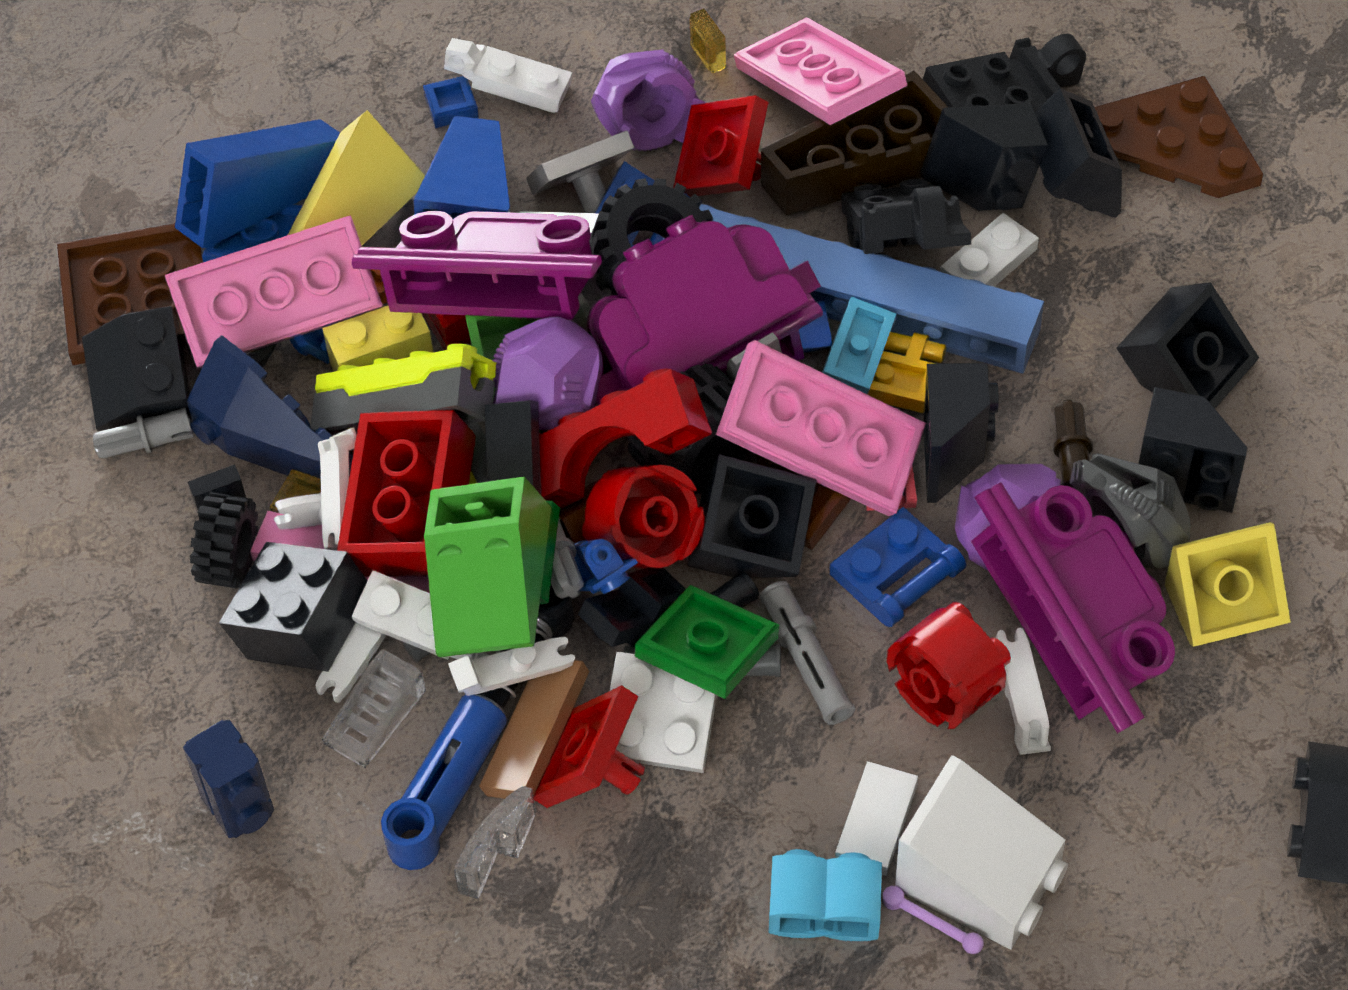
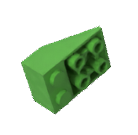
M525 476L433 489L430 492L424 540L435 651L438 657L532 647L535 644L551 506Z

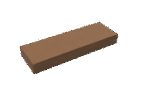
M574 660L572 666L562 671L527 681L479 785L486 796L531 802L590 672L583 661Z

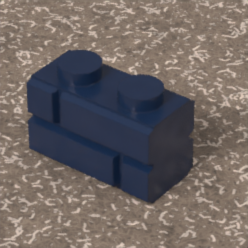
M222 719L186 741L183 750L200 797L212 815H215L217 822L228 838H237L243 833L249 834L260 829L267 822L268 818L272 816L274 807L259 760L248 744L243 742L242 736L230 719Z

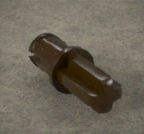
M1071 399L1063 400L1062 404L1054 409L1057 441L1053 445V452L1059 457L1061 485L1072 487L1069 483L1073 471V463L1083 459L1090 461L1089 454L1093 451V442L1087 437L1084 407L1081 403L1072 402Z

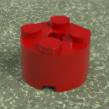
M668 465L623 467L608 470L591 490L586 504L585 522L583 523L582 532L586 541L604 539L610 542L622 561L635 558L638 563L629 569L662 568L672 565L678 560L685 559L695 550L704 528L703 507H698L697 499L693 492L697 491L695 485L680 470Z

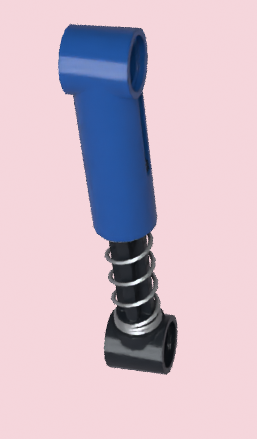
M552 584L550 586L548 603L555 604L550 607L539 606L535 643L565 635L572 627L574 621L572 598L569 596L565 598L556 596ZM518 683L475 695L462 696L401 799L390 804L384 811L381 826L386 849L392 862L400 868L407 870L422 869L431 864L437 857L440 849V836L507 724V718L503 709L509 698H516L514 690ZM408 830L422 831L414 838L405 839L400 837Z

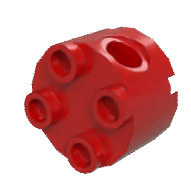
M952 602L946 608L936 609L896 640L887 650L886 662L889 672L897 667L901 679L894 684L900 695L917 714L928 723L937 727L946 721L949 723L947 729H955L1005 688L1007 676L1005 666L1011 662V656L1007 647L1000 640L993 637L990 638L974 622L970 611L963 604Z

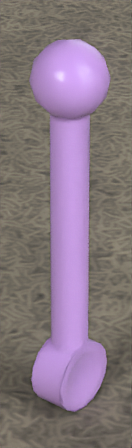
M889 886L884 890L883 904L886 908L890 910H897L899 908L905 910L962 943L964 950L969 954H977L982 950L984 941L978 933L971 932L967 934L904 898L903 890L898 886Z

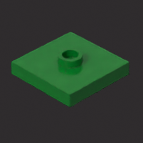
M689 585L635 643V657L725 699L778 639L780 625L693 585Z

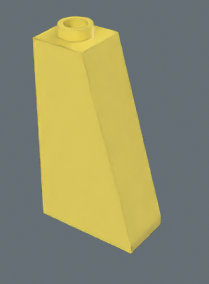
M366 110L339 134L288 235L351 215L360 243L364 245L418 192L425 175L370 112Z

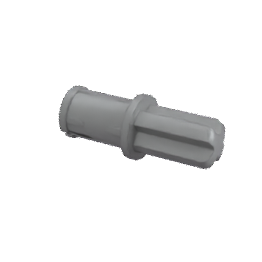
M184 407L144 419L142 415H138L137 422L95 433L93 435V444L99 458H108L145 448L148 454L152 452L151 448L174 441L194 438L190 426L187 409Z
M560 517L551 584L556 596L559 598L569 596L573 599L580 595L579 589L583 587L584 582L574 559L577 551L573 541L566 538L560 523Z

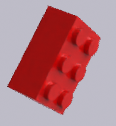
M454 410L360 413L337 551L348 552L365 577H370L372 570L386 576H428L424 532L430 492L433 489L468 485L470 480L476 435Z

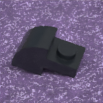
M663 567L645 568L627 573L630 578L618 590L586 598L578 615L593 629L598 638L607 642L611 647L625 643L635 647V643L686 590Z

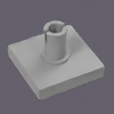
M626 130L544 162L526 177L532 195L565 182H572L584 212L594 213L606 191L598 171L603 167L616 163L630 152L634 145Z

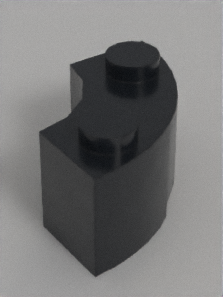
M1308 741L1306 758L1297 757L1294 766L1292 788L1300 790L1299 825L1291 824L1287 857L1295 858L1298 877L1348 884V747Z

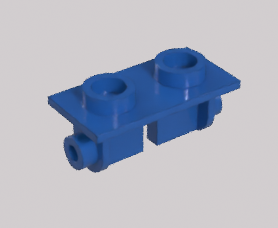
M604 539L583 540L574 543L577 550L574 559L584 582L583 587L579 591H591L592 594L601 591L603 594H606L625 583L630 578L626 570L638 563L635 558L622 561L613 545Z

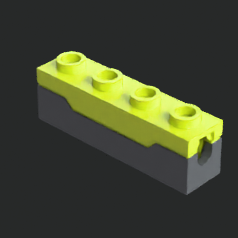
M451 344L447 346L445 351L434 353L414 351L410 353L408 358L398 360L378 358L373 361L372 365L361 367L355 365L339 366L335 372L316 375V393L313 400L311 429L316 431L321 427L334 436L354 427L357 434L360 413L454 410L466 424L485 421V405L493 404L495 384L493 378H495L497 362L477 354V349L471 345Z

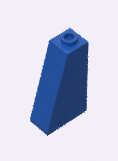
M454 116L414 198V215L427 211H441L449 214L453 220L461 214L474 211L510 212L499 121Z
M321 119L186 143L175 228L201 248H207L307 198L340 132Z

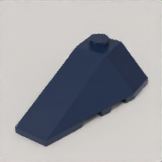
M221 335L214 341L187 399L193 420L190 423L191 429L206 445L214 443L230 456L321 488L318 442L327 440L332 435L321 427L313 431L308 419L299 409L300 404L290 394L281 400L263 381L268 373L254 359ZM349 453V477H350V471H351V465H352V459H353V456H352L350 453Z

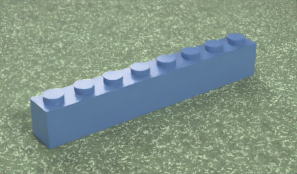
M700 205L699 209L701 211L709 209L713 217L712 221L719 222L726 228L746 224L768 231L774 238L789 269L804 261H808L821 285L820 288L810 294L816 302H825L828 318L841 322L852 296L896 313L891 332L913 336L914 332L928 335L929 341L945 344L946 352L1024 373L1041 329L1043 300L1032 298L1024 293H1014L985 285L978 280H967L942 273L931 267H921L899 261L888 255L864 254L863 250L849 247L842 242H831L806 235L795 229L781 228L760 222L752 217H742L717 210L709 205Z

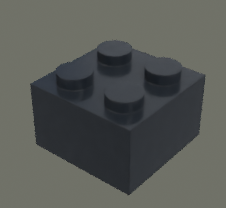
M266 542L219 624L248 660L328 672L355 624L351 616L366 586L367 579L348 552Z

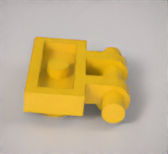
M890 331L884 350L905 354V356L883 351L867 395L888 405L923 413L927 364H936L924 361V359L942 363L946 352V345L929 341L928 335L914 332L913 336H908Z

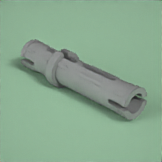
M778 581L767 586L760 593V599L765 604L774 623L780 625L777 639L779 644H781V647L788 648L804 682L823 715L825 723L827 725H835L845 721L852 716L856 708L849 700L832 664L815 636L817 627L812 617L804 615L787 581Z

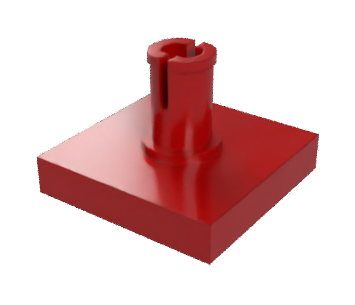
M757 95L691 105L673 188L676 183L686 187L684 193L689 197H692L694 194L704 196L750 190L752 181L761 179V165L756 163V161L761 163V152H758L769 102Z
M621 685L573 708L532 799L549 808L599 787L603 779L620 789L625 795L632 793L641 781L636 775L642 776L645 767L616 748L639 696Z

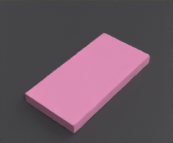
M805 18L734 54L737 69L829 125L907 86L904 71L809 18Z
M351 215L166 274L165 279L196 368L203 367L214 341L221 335L243 352L248 353L383 307L370 269H353L352 257L358 253V249L362 245Z
M754 340L747 344L716 435L804 477L816 479L817 483L880 513L891 516L897 513L926 423Z

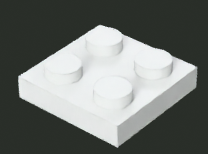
M616 651L610 691L623 685L639 696L616 749L640 764L704 773L717 695L635 657V654Z

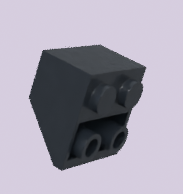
M1059 88L1035 112L1048 144L1040 163V169L1044 176L1043 184L1047 191L1058 199L1064 198L1082 205L1089 211H1098L1116 218L1121 213L1122 169L1092 101Z
M1155 387L1144 432L1139 464L1159 469L1174 477L1184 503L1197 505L1204 510H1221L1232 513L1246 459L1247 446L1205 397Z

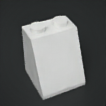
M951 755L899 839L895 886L900 887L908 897L1011 950L1021 933L1030 936L1043 911V907L1038 904L1046 890L1054 893L1066 873L1068 863L1062 861L1065 839L964 761Z

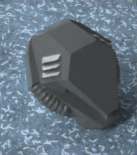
M1099 453L1093 454L1090 461L1083 459L1073 463L1069 484L1076 490L1084 493V497L1090 504L1092 517L1102 515L1114 520L1120 529L1127 534L1131 544L1134 546V552L1144 567L1157 569L1169 566L1172 547L1188 543L1191 530L1190 517L1174 477L1156 468Z

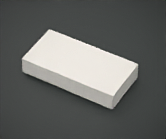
M867 761L835 851V858L850 852L864 854L872 860L882 862V875L887 876L918 785V776Z

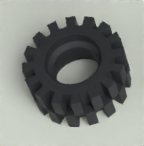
M209 493V496H205L203 506H200L197 512L199 520L194 523L195 538H191L190 546L194 547L190 555V563L193 564L191 573L192 576H195L194 580L196 582L236 589L241 586L248 574V567H251L253 563L250 550L255 536L258 534V526H255L258 520V512L255 511L256 503L253 502V499L219 493Z

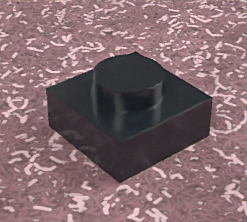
M235 464L188 481L197 512L199 507L203 506V499L205 496H209V493L246 498L242 480Z

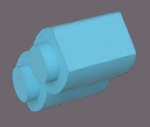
M802 849L790 850L783 855L772 856L769 933L790 938L825 936L843 941L877 940L881 916L882 862L872 860L864 854L855 852L842 854L838 858L825 859Z

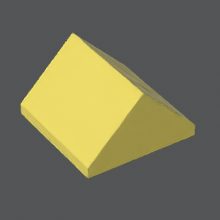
M1269 522L1172 547L1165 587L1191 646L1195 647L1291 623L1275 525Z

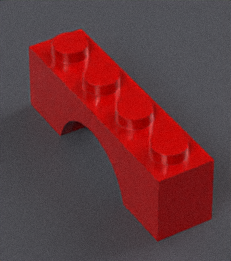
M672 369L655 370L643 378V383L627 391L621 390L607 394L600 400V405L586 412L566 415L558 421L557 427L543 434L539 433L541 496L546 501L556 503L560 509L584 498L585 480L592 461L599 451L618 438L631 435L637 436L645 446L670 455L711 435L712 431L694 379Z

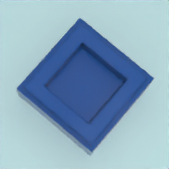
M460 76L423 85L424 96L435 128L450 125L454 116L479 118L478 107L467 78Z

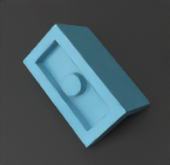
M851 296L838 326L822 373L868 394L896 313Z

